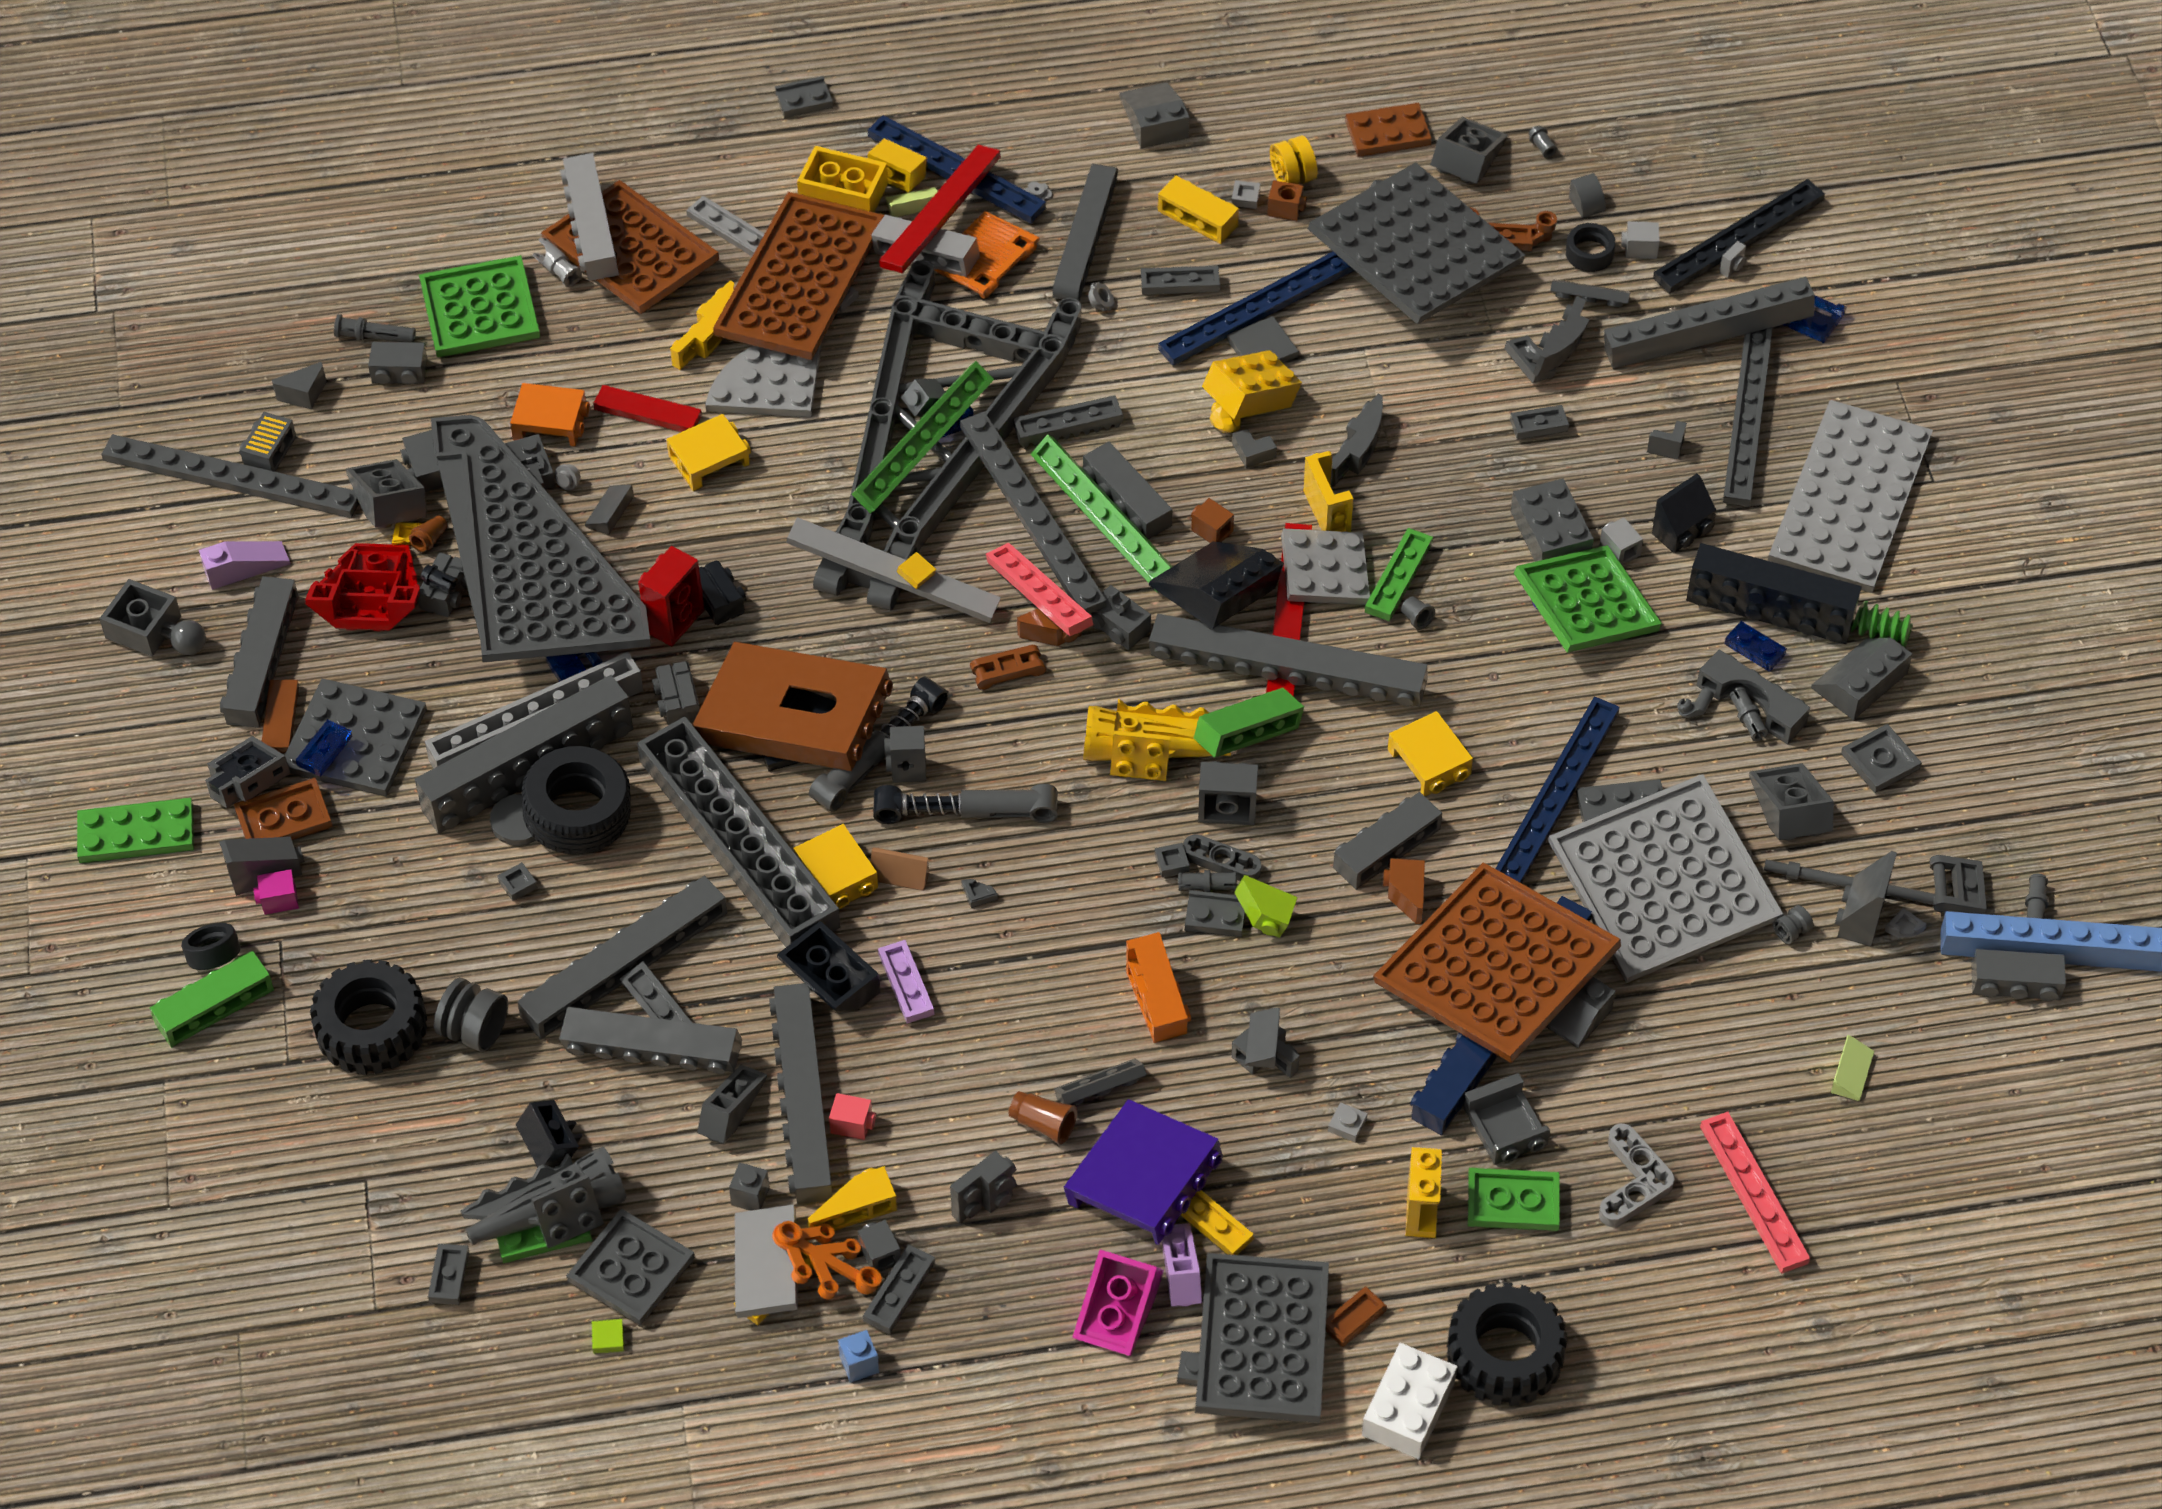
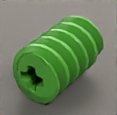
M1865 600L1857 611L1851 632L1858 626L1859 635L1861 636L1869 630V638H1875L1880 633V638H1888L1890 636L1896 642L1901 640V645L1905 648L1913 624L1911 623L1910 614H1907L1903 620H1900V611H1896L1890 617L1888 607L1882 613H1879L1878 604H1875L1871 610H1868V601Z

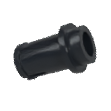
M435 564L432 566L426 565L421 573V579L424 580V584H432L448 594L454 591L451 586L456 588L458 578L439 570Z

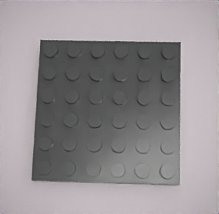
M1416 162L1310 221L1308 230L1416 324L1423 322L1521 264L1525 258L1523 252Z

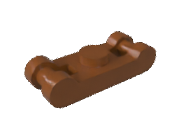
M1028 645L977 658L970 663L972 673L977 676L975 681L980 690L988 689L996 683L1028 675L1040 676L1046 672L1044 661L1039 658L1041 653L1037 645ZM987 669H994L993 671L986 672Z

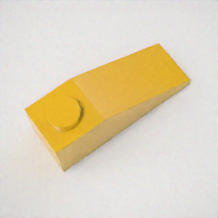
M885 1166L877 1169L869 1168L861 1174L855 1175L808 1218L809 1228L818 1227L820 1224L826 1223L832 1226L835 1231L897 1211L896 1195Z

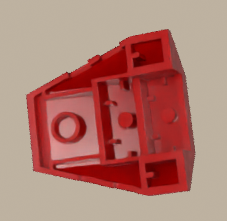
M355 543L338 559V565L333 570L328 568L324 572L325 577L320 582L315 581L310 586L305 598V604L336 629H346L349 631L365 629L377 632L391 630L415 608L420 595V588L417 583L409 545Z

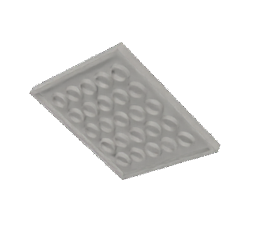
M1703 774L1549 836L1548 842L1585 908L1592 911L1591 920L1593 924L1621 939V947L1613 954L1612 958L1626 983L1769 925L1776 918L1783 915Z

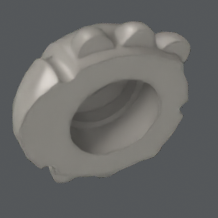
M1100 282L1092 283L1088 295L1090 304L1098 310L1110 311L1111 308L1115 307L1110 289L1105 284H1100Z

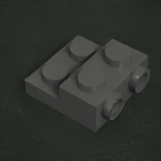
M995 1150L950 1185L952 1216L959 1223L967 1217H974L980 1211L981 1206L989 1213H992L998 1207L1003 1208L1010 1202L1013 1196V1189L1017 1186V1182L1012 1176L1017 1169L1011 1159L1008 1157L1003 1158Z

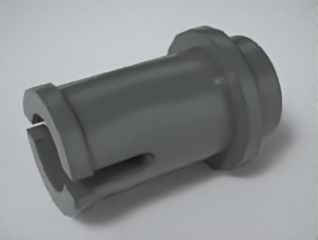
M1538 125L1529 131V140L1531 143L1536 144L1544 158H1549L1557 152V146L1547 135L1548 130Z

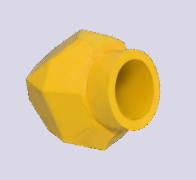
M1217 402L1211 407L1210 421L1212 426L1222 433H1232L1240 429L1241 418L1233 419Z

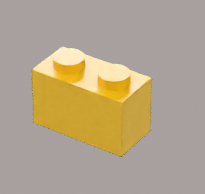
M885 138L868 152V159L887 163L888 184L909 193L925 179L927 157Z

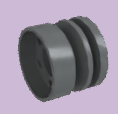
M461 977L456 978L449 984L438 1004L434 1019L435 1033L445 1038L448 1037L455 1042L462 1040V1044L482 1053L486 1052L494 1045L503 1029L508 1014V998L504 994L489 988L481 990V987L474 982L470 983Z

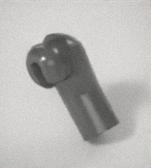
M1702 689L1694 702H1691L1690 699H1686V701L1681 699L1677 704L1679 714L1684 718L1704 715L1714 697L1713 692L1709 689Z

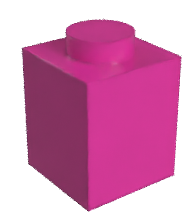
M292 870L257 875L258 887L253 888L256 905L262 904L264 915L299 909Z

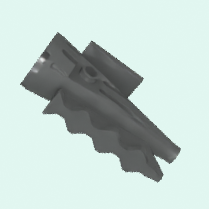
M602 1146L593 1150L574 1164L569 1153H567L560 1165L553 1168L542 1164L538 1166L533 1177L526 1180L516 1176L512 1177L506 1188L499 1192L491 1189L483 1190L476 1202L469 1204L461 1210L464 1219L480 1220L465 1229L471 1245L540 1226L545 1244L549 1249L603 1225L599 1209L620 1204L626 1199V1193L619 1173H615L611 1165L613 1164L612 1158L605 1147Z

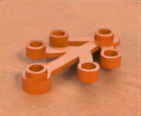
M784 1221L773 1230V1240L776 1245L787 1251L794 1267L791 1277L798 1284H806L812 1275V1270L805 1264L801 1252L809 1256L821 1283L818 1287V1293L822 1298L827 1300L833 1299L839 1289L837 1282L832 1279L828 1267L855 1282L856 1289L862 1294L874 1293L879 1287L882 1276L878 1270L866 1266L859 1271L834 1257L842 1255L846 1259H855L861 1250V1245L852 1238L846 1239L844 1242L830 1243L835 1231L829 1224L822 1223L818 1227L801 1229L798 1224L792 1221ZM815 1239L818 1243L822 1245H813L807 1240Z

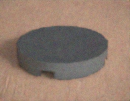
M522 794L509 795L494 805L490 814V824L496 838L500 841L502 839L507 844L513 846L527 845L536 841L528 831V828H526L523 819Z

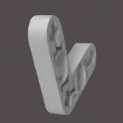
M1617 1124L1611 1128L1608 1145L1636 1179L1615 1191L1601 1202L1599 1219L1604 1225L1609 1227L1622 1225L1667 1196L1671 1192L1674 1183L1672 1171L1641 1136L1627 1124ZM1619 1135L1621 1138L1627 1137V1143L1624 1140L1617 1141V1136ZM1644 1155L1648 1158L1649 1163L1637 1165L1633 1161V1157ZM1655 1177L1659 1181L1665 1179V1185H1663L1661 1182L1655 1184ZM1632 1191H1638L1644 1195L1645 1199L1641 1202H1634L1628 1197V1194ZM1608 1208L1612 1211L1619 1208L1618 1215L1615 1213L1608 1214Z

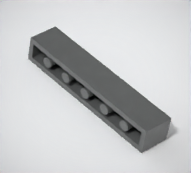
M262 576L260 586L254 590L253 608L248 610V625L246 630L242 631L240 637L241 648L234 655L233 674L228 675L226 696H222L220 701V712L224 713L226 724L260 727L267 704L270 680H274L299 597L294 579Z
M567 1007L559 1038L567 1052L573 1055L581 1056L584 1053H590L602 1059H612V1056L621 1057L632 1063H639L640 1060L651 1061L653 1064L666 1067L669 1064L679 1065L687 1070L705 1068L716 1074H724L725 1071L735 1072L743 1040L736 1028Z

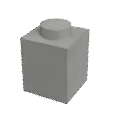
M1628 221L1626 232L1621 233V247L1626 248V258L1657 259L1659 222Z
M1623 517L1615 522H1609L1602 528L1599 545L1601 547L1608 545L1620 564L1623 565L1641 555L1643 538Z

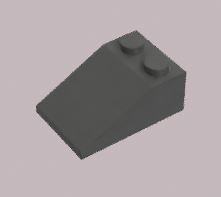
M1167 82L1119 92V97L1141 149L1189 138V115L1182 99Z
M1461 117L1438 138L1430 165L1436 167L1443 174H1453L1460 177L1463 182L1477 184L1492 165L1506 142L1508 134Z
M397 459L346 468V474L362 510L374 527L388 528L395 523H413L418 519L427 517L425 487Z
M1803 763L1749 772V778L1767 824L1778 840H1793L1796 837L1807 835L1819 836L1822 833L1833 831L1834 801Z
M1889 852L1856 874L1852 886L1846 885L1841 901L1846 903L1845 909L1839 908L1835 920V925L1840 926L1837 937L1867 946L1872 945L1897 852Z

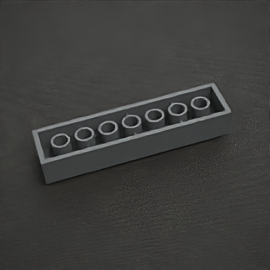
M609 675L416 777L415 784L423 814L436 832L440 834L445 830L454 828L458 823L472 816H477L502 798L522 790V784L527 771L542 756L556 749L569 746H583L600 750L617 738L626 736L633 730L629 697L613 676Z

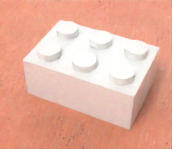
M1399 1343L1363 1418L1362 1436L1420 1459L1455 1384L1457 1366Z

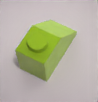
M1244 875L1235 890V895L1252 926L1261 930L1266 935L1280 938L1289 925L1298 897Z

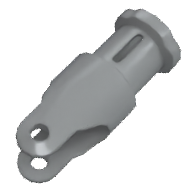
M539 238V242L545 246L546 255L534 252L533 257L552 275H557L561 278L565 287H572L578 283L582 277L581 269L578 266H573L569 262V258L546 238Z

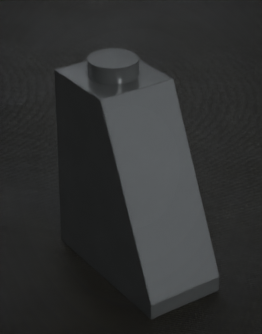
M291 837L219 841L236 896L253 891V888L258 887L257 875L292 870L293 877L302 875L300 863L305 862L300 846L294 847Z

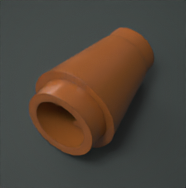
M437 515L415 527L409 536L411 545L420 552L431 550L445 529H447V521L442 516Z

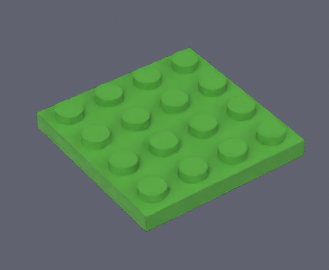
M521 255L419 274L437 358L540 338Z
M1608 545L1518 565L1514 571V575L1567 653L1657 632L1662 625Z

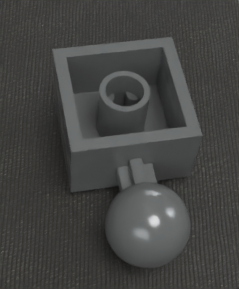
M131 579L127 580L99 618L105 639L152 657L166 638L171 640V644L177 652L184 655L198 653L206 643V632L198 622L183 620L177 623L181 618V613L175 596Z

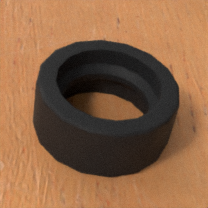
M1597 223L1577 225L1571 229L1567 236L1566 257L1571 265L1582 271L1596 272L1603 270L1614 259L1616 239L1612 231ZM1584 241H1594L1605 247V250L1596 254L1585 253L1579 250L1576 245Z
M213 923L195 929L182 940L181 945L187 964L196 970H209L220 967L233 960L241 949L235 928L227 923Z

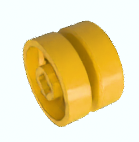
M1297 136L1289 139L1288 142L1281 141L1270 146V162L1277 181L1299 184L1300 182L1303 184L1316 180L1318 175L1317 162L1312 146L1305 136Z

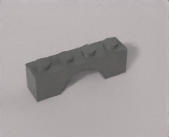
M1719 649L1699 669L1696 686L1700 689L1711 690L1714 698L1717 700L1729 697L1732 691L1735 692L1736 696H1739L1735 689L1744 687L1749 698L1758 703L1764 710L1766 715L1765 728H1767L1770 734L1784 743L1788 744L1807 724L1811 707L1806 705L1801 699L1795 698L1784 691L1779 685L1768 681L1757 671L1746 667L1732 655H1728Z

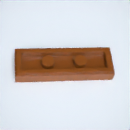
M270 680L262 742L280 753H286L292 741L299 691L298 680Z

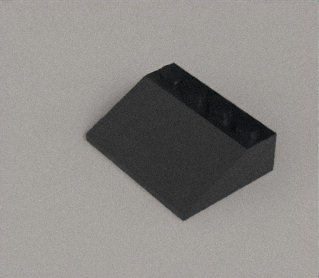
M1213 541L1150 580L1149 586L1214 629L1274 590L1284 563L1272 553L1261 548Z

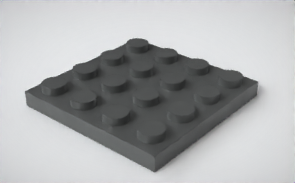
M322 678L285 753L290 773L387 797L426 713V702Z

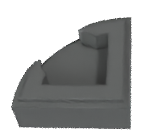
M975 879L961 880L963 891L971 908L998 900V894L992 886L976 882Z

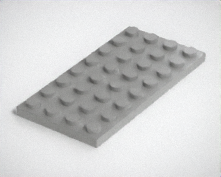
M1830 400L1767 561L1862 586L1861 590L1873 593L1933 430Z

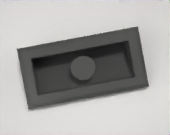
M629 484L609 486L586 521L585 527L609 535L634 498L633 486Z
M1280 1008L1250 1013L1245 1066L1275 1069Z

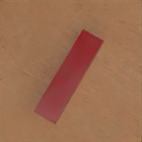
M602 385L593 402L594 410L680 432L698 425L702 416V410L607 385Z

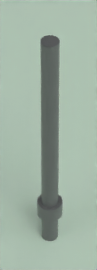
M1765 860L1764 871L1783 874L1788 879L1797 880L1798 878L1842 887H1846V885L1852 886L1854 877L1801 867V863L1789 861L1786 864ZM1890 884L1886 896L1933 905V899L1936 897L1934 893Z

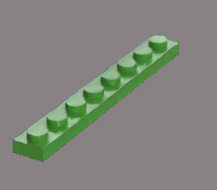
M977 361L973 362L852 493L854 498L869 513H872L992 383L994 379Z
M1047 434L1030 455L1149 583L1150 580L1173 567L1052 436Z

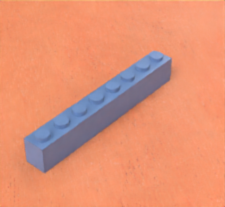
M1946 911L1940 930L1941 955L1974 957L1976 949L2064 955L2065 964L2162 972V928Z

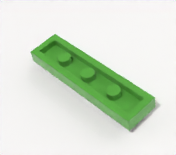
M1410 528L1406 530L1365 605V613L1390 622L1432 545V536Z

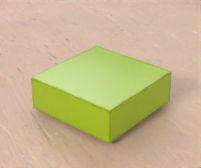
M622 1319L592 1321L593 1354L624 1351Z

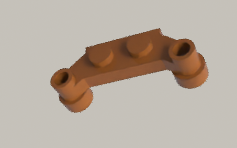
M1469 207L1479 215V212L1475 208ZM1542 211L1538 213L1536 224L1534 225L1488 224L1520 251H1532L1533 246L1542 241L1547 242L1552 239L1553 231L1556 229L1557 217L1553 212Z

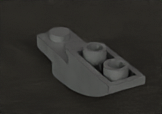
M1576 296L1573 306L1567 304L1562 317L1566 321L1561 320L1559 325L1553 324L1550 333L1544 332L1539 347L1543 349L1537 348L1532 363L1537 364L1533 375L1540 376L1548 373L1564 363L1574 353L1590 320L1580 316L1586 299Z
M1377 394L1372 401H1367L1361 413L1349 421L1346 427L1348 432L1347 439L1341 445L1339 452L1335 456L1332 455V486H1335L1349 470L1359 475L1371 458L1381 431L1382 395Z

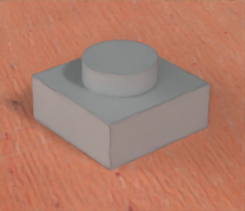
M1235 180L1232 204L1236 207L1257 209L1261 183Z
M1737 241L1722 256L1720 274L1729 278L1735 271L1741 270L1746 261L1744 257L1746 246Z
M1340 1102L1328 1125V1132L1356 1142L1367 1121L1368 1113Z

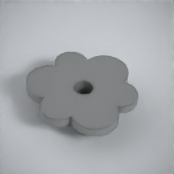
M1030 182L1028 188L1023 189L1044 201L1052 197L1051 190L1044 183Z

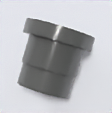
M1414 596L1407 598L1401 607V612L1411 621V625L1418 630L1426 628L1435 616V608L1428 603L1424 604Z

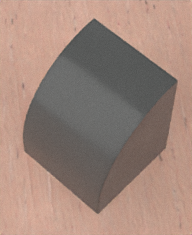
M1594 173L1571 180L1569 199L1582 219L1606 210L1604 193Z

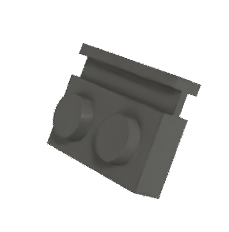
M823 76L775 86V94L784 119L833 108L832 99Z
M1190 890L1184 931L1242 937L1245 911L1236 895Z

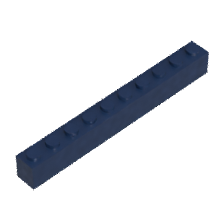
M1561 896L1557 904L1591 922V910ZM1458 1033L1456 1037L1457 1043L1452 1049L1447 1048L1444 1052L1439 1068L1437 1070L1432 1069L1425 1082L1426 1086L1422 1092L1420 1090L1416 1091L1410 1102V1106H1412L1411 1119L1441 1136L1463 1107L1465 1092L1476 1089L1498 1057L1497 1054L1461 1033Z

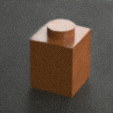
M1208 498L1202 505H1197L1191 513V531L1209 543L1213 541L1222 542L1234 531V514L1211 498Z

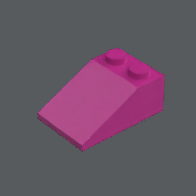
M1099 1249L1072 1338L1131 1356L1155 1301L1164 1269Z

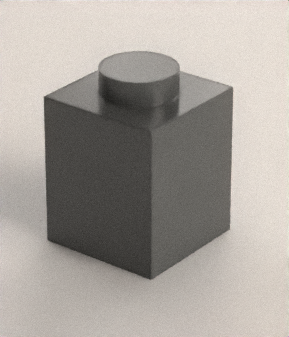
M915 379L901 398L915 417H923L946 391L937 379Z
M739 1162L729 1186L731 1205L750 1211L762 1209L770 1189L768 1170Z
M886 1220L878 1223H869L861 1230H858L861 1251L869 1267H873L881 1272L896 1265L901 1257L900 1247Z

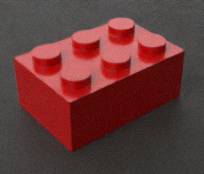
M671 545L665 553L658 556L650 570L641 575L638 585L641 601L646 606L649 634L672 647L703 613L704 602L698 559Z

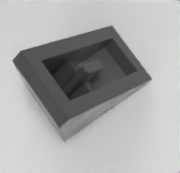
M322 362L272 380L277 401L308 409L313 408L327 383Z

